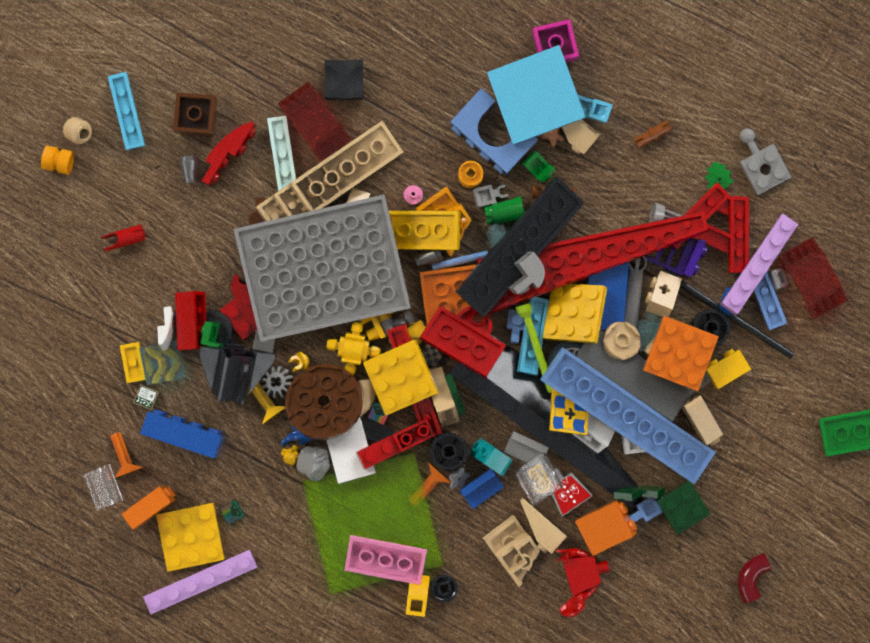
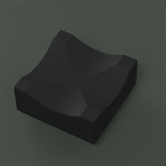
M363 59L325 60V100H364Z

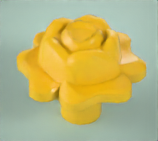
M293 445L292 448L282 449L281 455L286 464L293 466L297 463L299 456L298 446Z

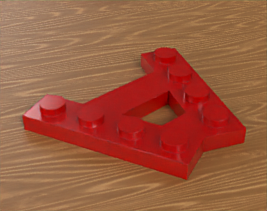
M717 182L684 215L704 211L706 220L715 211L727 215L728 233L707 224L708 232L693 238L696 240L700 238L706 241L707 245L727 253L728 273H742L749 262V197L730 196ZM685 241L674 244L672 246L675 249H678Z

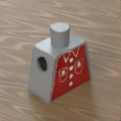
M557 467L548 473L554 481L549 491L561 516H564L593 496L571 472L563 476Z

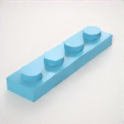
M127 72L108 76L126 150L145 147Z
M534 297L529 299L528 303L532 307V314L530 316L542 349V337L549 300ZM524 325L517 372L535 376L538 373L539 364L526 325Z

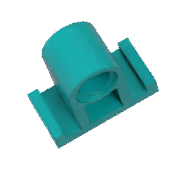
M481 438L473 444L472 450L469 453L502 476L514 461Z

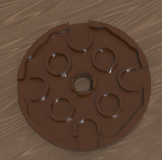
M332 364L311 366L299 376L297 375L287 390L285 398L287 416L296 430L306 437L316 440H330L342 436L355 425L360 417L363 407L361 388L352 374L340 366ZM322 398H328L330 402L326 406L322 407L319 405V401Z

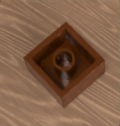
M177 92L173 131L176 134L214 137L218 101L216 96Z

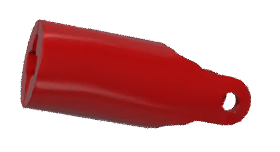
M142 224L101 236V239L118 237L117 243L104 248V251L122 248L146 240Z

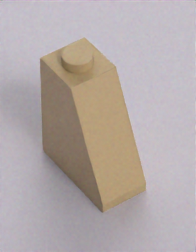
M442 366L430 368L429 371L439 392L431 397L442 428L460 422Z
M701 395L694 396L683 403L680 409L703 444L713 446L721 440L719 437L723 433Z

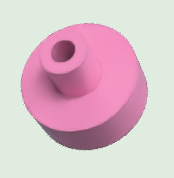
M412 185L405 189L404 199L408 204L417 205L422 201L423 192L418 186Z

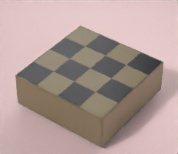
M426 344L422 351L426 363L432 367L437 366L443 355L441 351L429 344Z

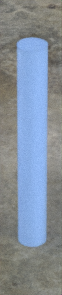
M486 250L441 261V263L432 264L433 270H440L477 261V259L485 257L488 252Z

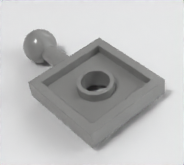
M746 128L741 131L740 140L748 144L753 155L743 159L739 164L757 196L791 178V175L775 145L772 144L759 151L754 141V131ZM763 164L768 165L770 168L768 175H763L760 171Z

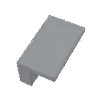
M513 431L504 453L532 466H537L541 463L549 447Z

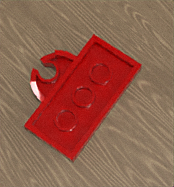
M235 274L231 283V290L235 298L222 307L220 311L228 317L232 327L244 340L257 330L247 284H241L239 276Z
M440 306L421 334L420 339L486 378L506 348V344L490 336L492 320L487 314L481 323H476L473 321V317L478 315V313L469 306L462 309L458 315Z

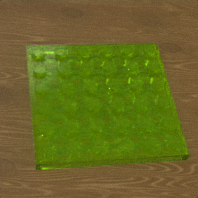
M415 453L381 461L374 465L376 474L338 484L335 473L325 475L319 481H303L331 594L388 580L386 578L344 571L350 535L427 549L423 570L443 566Z

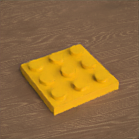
M568 284L552 290L542 338L551 341L597 344L607 287L602 285Z
M416 339L363 362L385 416L439 393Z
M214 503L156 515L167 572L225 560Z

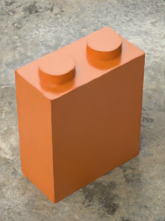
M159 486L121 515L132 530L137 529L175 502L174 496L176 494L170 486Z
M614 500L579 517L575 521L592 556L634 537L637 533L636 524L632 519L630 520L627 514L628 509L624 502Z

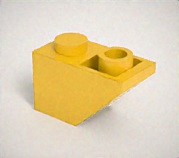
M422 575L421 585L409 583L406 606L407 615L425 617L430 576Z

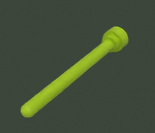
M528 303L516 307V311L524 319L543 376L548 367L530 316L532 314V307ZM545 383L547 391L552 393L551 387Z

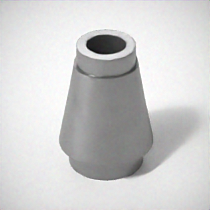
M196 155L181 156L179 163L185 183L197 182L198 160H196Z
M425 250L414 258L417 266L421 267L441 263L444 256L442 250Z

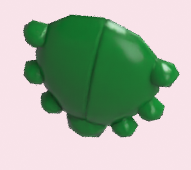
M714 162L712 168H707V171L710 172L709 175L705 176L709 182L708 188H711L718 182L723 189H726L729 184L733 183V179H730L729 176L731 171L725 170V164L720 166L719 162Z

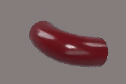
M764 553L747 561L739 572L737 585L743 604L750 603L761 597L756 584L757 579L760 575L771 571L770 563Z

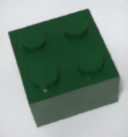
M689 480L684 481L663 496L655 499L664 517L676 534L683 532L710 515V512Z

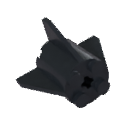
M232 338L229 343L224 344L223 348L221 345L219 348L200 346L198 353L210 390L216 396V400L220 402L231 400L240 404L246 403L251 391L273 364L276 354L257 352L250 348V351L245 350L244 345L235 344Z

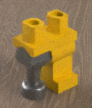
M410 310L404 311L402 317L394 320L391 314L396 312L361 319L360 322L364 325L372 321L374 328L366 331L369 341L379 338L382 340L388 337V329L405 323L409 326L415 323Z

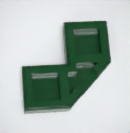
M448 374L444 377L459 417L465 416L466 412L453 376Z
M647 485L621 488L614 492V499L633 501L638 497L657 499L665 494V487Z

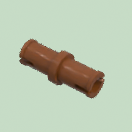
M665 120L654 128L650 127L645 133L633 138L637 147L641 149V147L652 141L656 142L659 137L672 131L671 125L668 124L669 121Z

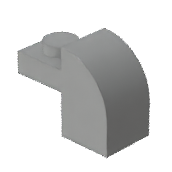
M528 251L514 263L523 276L509 287L513 294H524L530 289L529 285L532 288H539L544 280L545 270L542 262L534 252Z

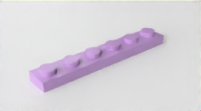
M784 214L780 215L721 302V306L735 316L740 312L798 226L796 222Z
M247 550L152 592L143 598L150 614H153L251 571L258 566L251 550Z

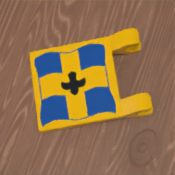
M551 387L549 431L586 436L588 412Z

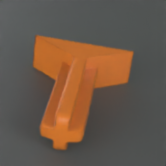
M122 433L112 434L111 440L121 465L114 478L144 468L143 466L132 464Z
M430 463V476L409 498V501L414 506H418L439 482L451 483Z

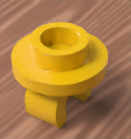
M298 352L288 360V363H297L293 372H297L300 369L304 371L308 368L309 358L306 354Z

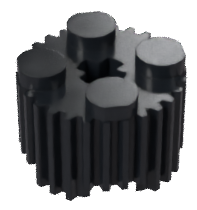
M715 309L699 312L690 322L691 326L708 333L709 331L706 330L708 323L714 326L711 334L719 336L715 347L722 345L725 339H728L727 336L730 335L729 331H731L728 318H725V314L722 315V312H718Z
M448 432L442 433L441 436L438 435V438L435 437V441H432V448H430L432 462H435V466L438 465V468L442 467V470L446 469V471L448 469L450 471L452 469L456 470L457 467L460 468V465L463 466V462H466L465 459L468 458L466 456L468 455L466 441H463L462 437L459 438L460 435L456 436V433L452 434V432L450 434ZM452 446L454 454L452 456L449 455V457L445 456L444 448Z

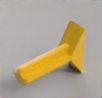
M259 382L251 391L266 411L262 424L285 409V406H275Z

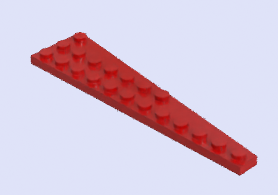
M704 211L550 243L537 256L545 270L544 280L540 287L532 288L529 285L530 289L522 295L513 294L509 289L488 312V315L708 232ZM483 258L477 259V263L479 264Z

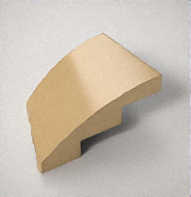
M512 515L484 536L483 540L512 580L520 587L522 579L532 567V562L538 556L540 549L531 536L525 532L516 517Z

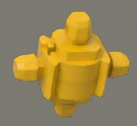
M358 321L353 322L352 332L347 331L345 336L340 337V342L337 339H329L326 346L328 350H338L337 356L342 357L341 362L347 363L345 364V370L350 372L352 376L356 371L357 366L355 365H361L362 361L367 360L368 355L374 358L380 355L381 348L372 345V347H369L370 341L365 340L366 335L360 334L363 331V324Z

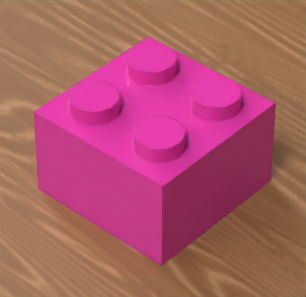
M570 19L532 29L536 53L559 45L566 63L578 60L579 53Z

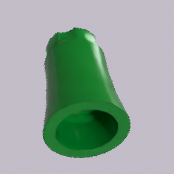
M518 196L507 201L484 206L487 225L516 222L524 213L522 197Z

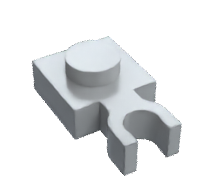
M492 185L473 189L472 193L477 209L497 203L496 198H507L508 194L501 195L499 192L500 189L505 188V185L498 186L494 190Z

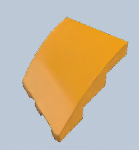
M444 187L415 208L416 211H461L460 240L471 222V218L463 206L457 203L447 187ZM445 250L449 256H452L454 250Z

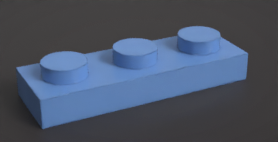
M766 272L753 293L767 329L771 330L787 324L768 272Z

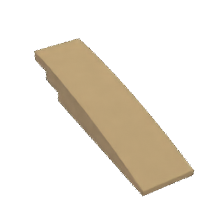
M381 121L255 208L265 222L322 209L402 154L403 150L384 122Z

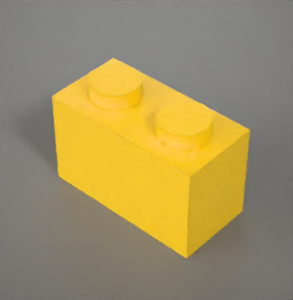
M730 349L723 354L724 358L717 361V359L709 362L705 373L715 389L723 387L751 370L740 350L734 351Z

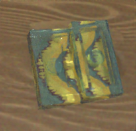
M172 341L167 350H162L158 344L139 348L147 386L187 378L182 351L177 350L176 341Z

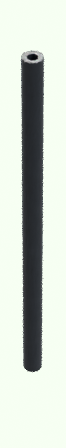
M665 269V271H664L665 273H668V274H671V275H673V276H676V275H674L673 273H671V272H669L668 270ZM681 281L680 288L712 309L722 312L719 303L685 281ZM725 314L726 318L790 359L793 357V351L737 315L728 316Z

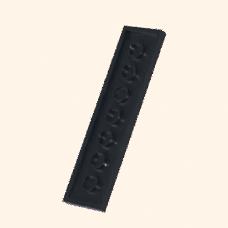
M554 177L454 292L484 318L509 290V287L522 275L514 263L528 251L534 252L538 256L584 202L558 177Z

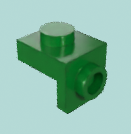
M535 150L522 163L529 173L540 182L550 179L555 171V168Z
M205 321L201 329V344L212 348H219L221 345L223 348V343L216 342L220 323Z

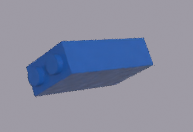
M629 262L592 275L587 279V285L607 287L600 326L602 331H605L615 322H624Z

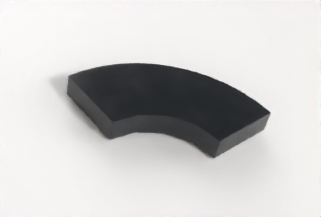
M361 420L366 439L375 443L394 434L388 427L379 422Z

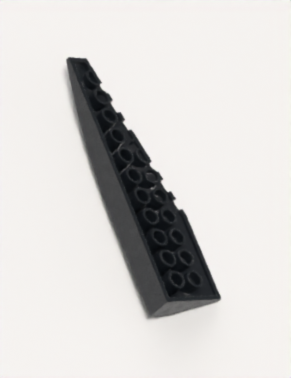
M507 345L486 378L459 362L450 371L449 374L613 496L614 492L621 488L638 487L607 448L596 453L573 434L549 431L552 393L547 391L545 383L540 380L542 378L541 370L538 369V373L535 376L517 372L519 354ZM638 497L633 501H620L624 502L632 510H635V505L640 503L644 497Z

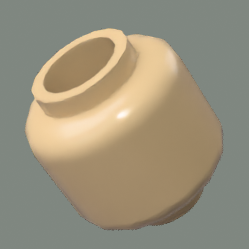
M73 117L64 124L63 133L69 141L76 144H84L90 139L92 128L87 121Z

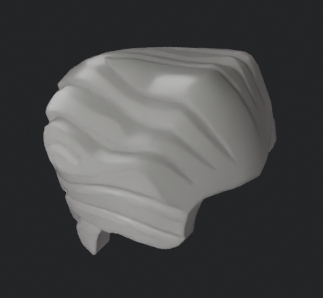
M305 447L302 449L297 459L298 472L307 476L312 481L321 480L330 468L328 451L319 447Z

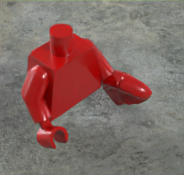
M579 548L557 549L556 552L561 553V558L556 560L563 561L571 594L575 595L563 604L559 611L565 617H575L584 609L585 600L589 599L598 589V584L601 583L599 574L610 572L608 562L606 560L596 563L594 556L590 555L588 551Z

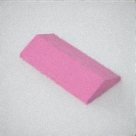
M350 535L344 571L421 585L427 549Z

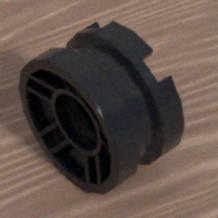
M448 575L435 577L430 586L433 597L440 602L453 600L458 592L456 581ZM441 585H447L448 590L442 592Z

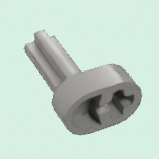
M654 203L650 212L649 223L683 215L666 210L664 205Z

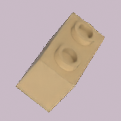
M660 271L657 277H653L650 287L653 288L652 292H648L645 300L648 303L646 311L661 317H669L673 310L682 279Z

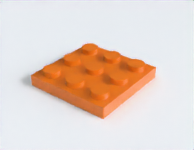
M477 265L420 272L427 325L440 306L455 315H458L462 309L469 306L454 291ZM479 314L475 315L473 321L476 323L482 322L483 317Z
M663 316L643 371L699 391L719 336Z

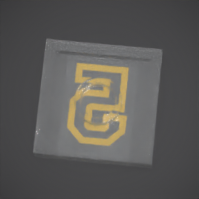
M546 453L540 454L514 472L532 506L537 505L564 487Z

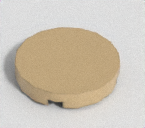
M615 322L603 334V347L607 354L614 359H630L640 349V334L630 323Z

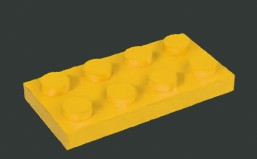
M389 211L397 249L460 250L461 211Z

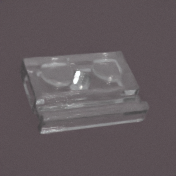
M110 464L83 474L96 510L123 501Z

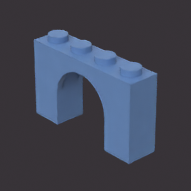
M481 88L450 122L451 130L457 136L462 135L466 139L465 143L470 148L479 150V155L486 162L490 160L494 164L493 168L502 175L504 173L507 176L537 143L538 139L534 137L513 145L511 140L508 144L500 147L486 144L479 136L478 124L484 115L495 105V100Z

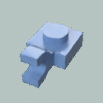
M509 309L506 329L512 330L510 343L518 344L520 331H524L525 322L523 317L521 318L520 314H517L516 310Z
M646 498L636 504L637 511L628 516L634 522L643 518L644 522H647L662 513L654 498Z

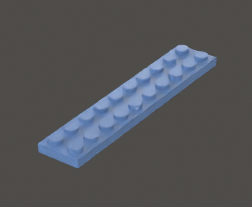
M563 347L540 379L693 484L696 483L716 453Z

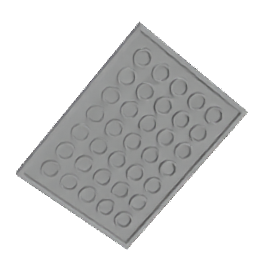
M385 194L233 229L260 342L411 308Z

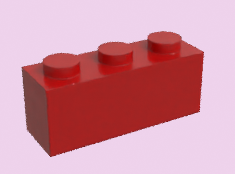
M189 291L175 293L177 350L190 351L199 350L200 346L207 347V345L201 344V329L205 321H207L205 292Z

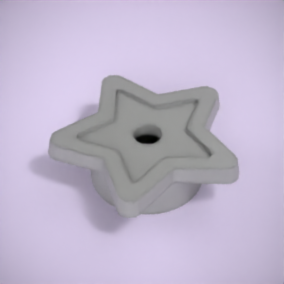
M462 466L459 469L453 470L449 476L451 489L457 486L463 488L465 480L470 476V473L464 472Z

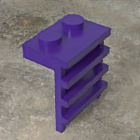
M693 238L686 240L687 243L676 268L669 266L676 250L673 246L665 264L659 261L663 249L657 252L655 259L647 257V261L688 279L692 275H696L700 265L697 262L706 253V241L700 238L698 240Z

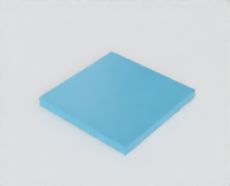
M559 45L487 72L513 145L586 118Z

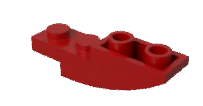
M248 122L238 127L215 146L205 160L211 166L202 179L204 184L211 187L212 184L215 185L220 178L219 172L222 167H227L230 162V158H228L230 155L236 159L239 155H243L247 148L246 142L248 139L251 140L257 131L255 123Z
M424 419L357 451L356 454L363 469H367L434 437L435 434L428 419Z

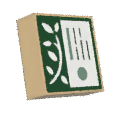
M140 385L133 403L152 410L159 392Z

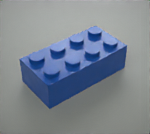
M154 409L153 412H147L140 434L211 458H219L226 437L222 435L221 430L212 427L207 430L203 428L204 425L193 421L189 424L185 422L186 419L176 415L168 417L167 412Z

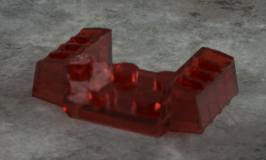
M309 81L278 103L281 110L320 162L351 140Z
M814 237L779 255L780 264L791 275L806 303L804 307L811 318L816 319L849 301L840 281Z

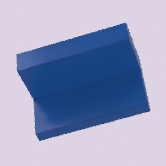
M490 468L463 487L460 492L472 509H474L504 488V486Z

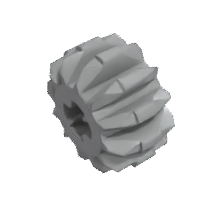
M278 366L277 371L275 367H270L271 373L265 372L267 379L261 378V381L266 382L262 389L269 388L266 391V395L273 393V398H277L278 393L281 398H284V391L287 393V387L291 385V382L288 380L294 377L293 375L287 376L289 373L288 369L282 372V366ZM275 378L281 379V381H279L281 382L280 386H274V384L276 383L274 382Z

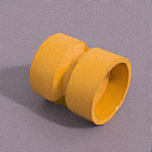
M45 146L41 158V169L51 172L56 169L60 174L69 175L74 163V151L66 149L59 151L57 147Z
M475 161L463 163L458 173L460 184L468 189L476 188L480 185L483 178L481 165Z

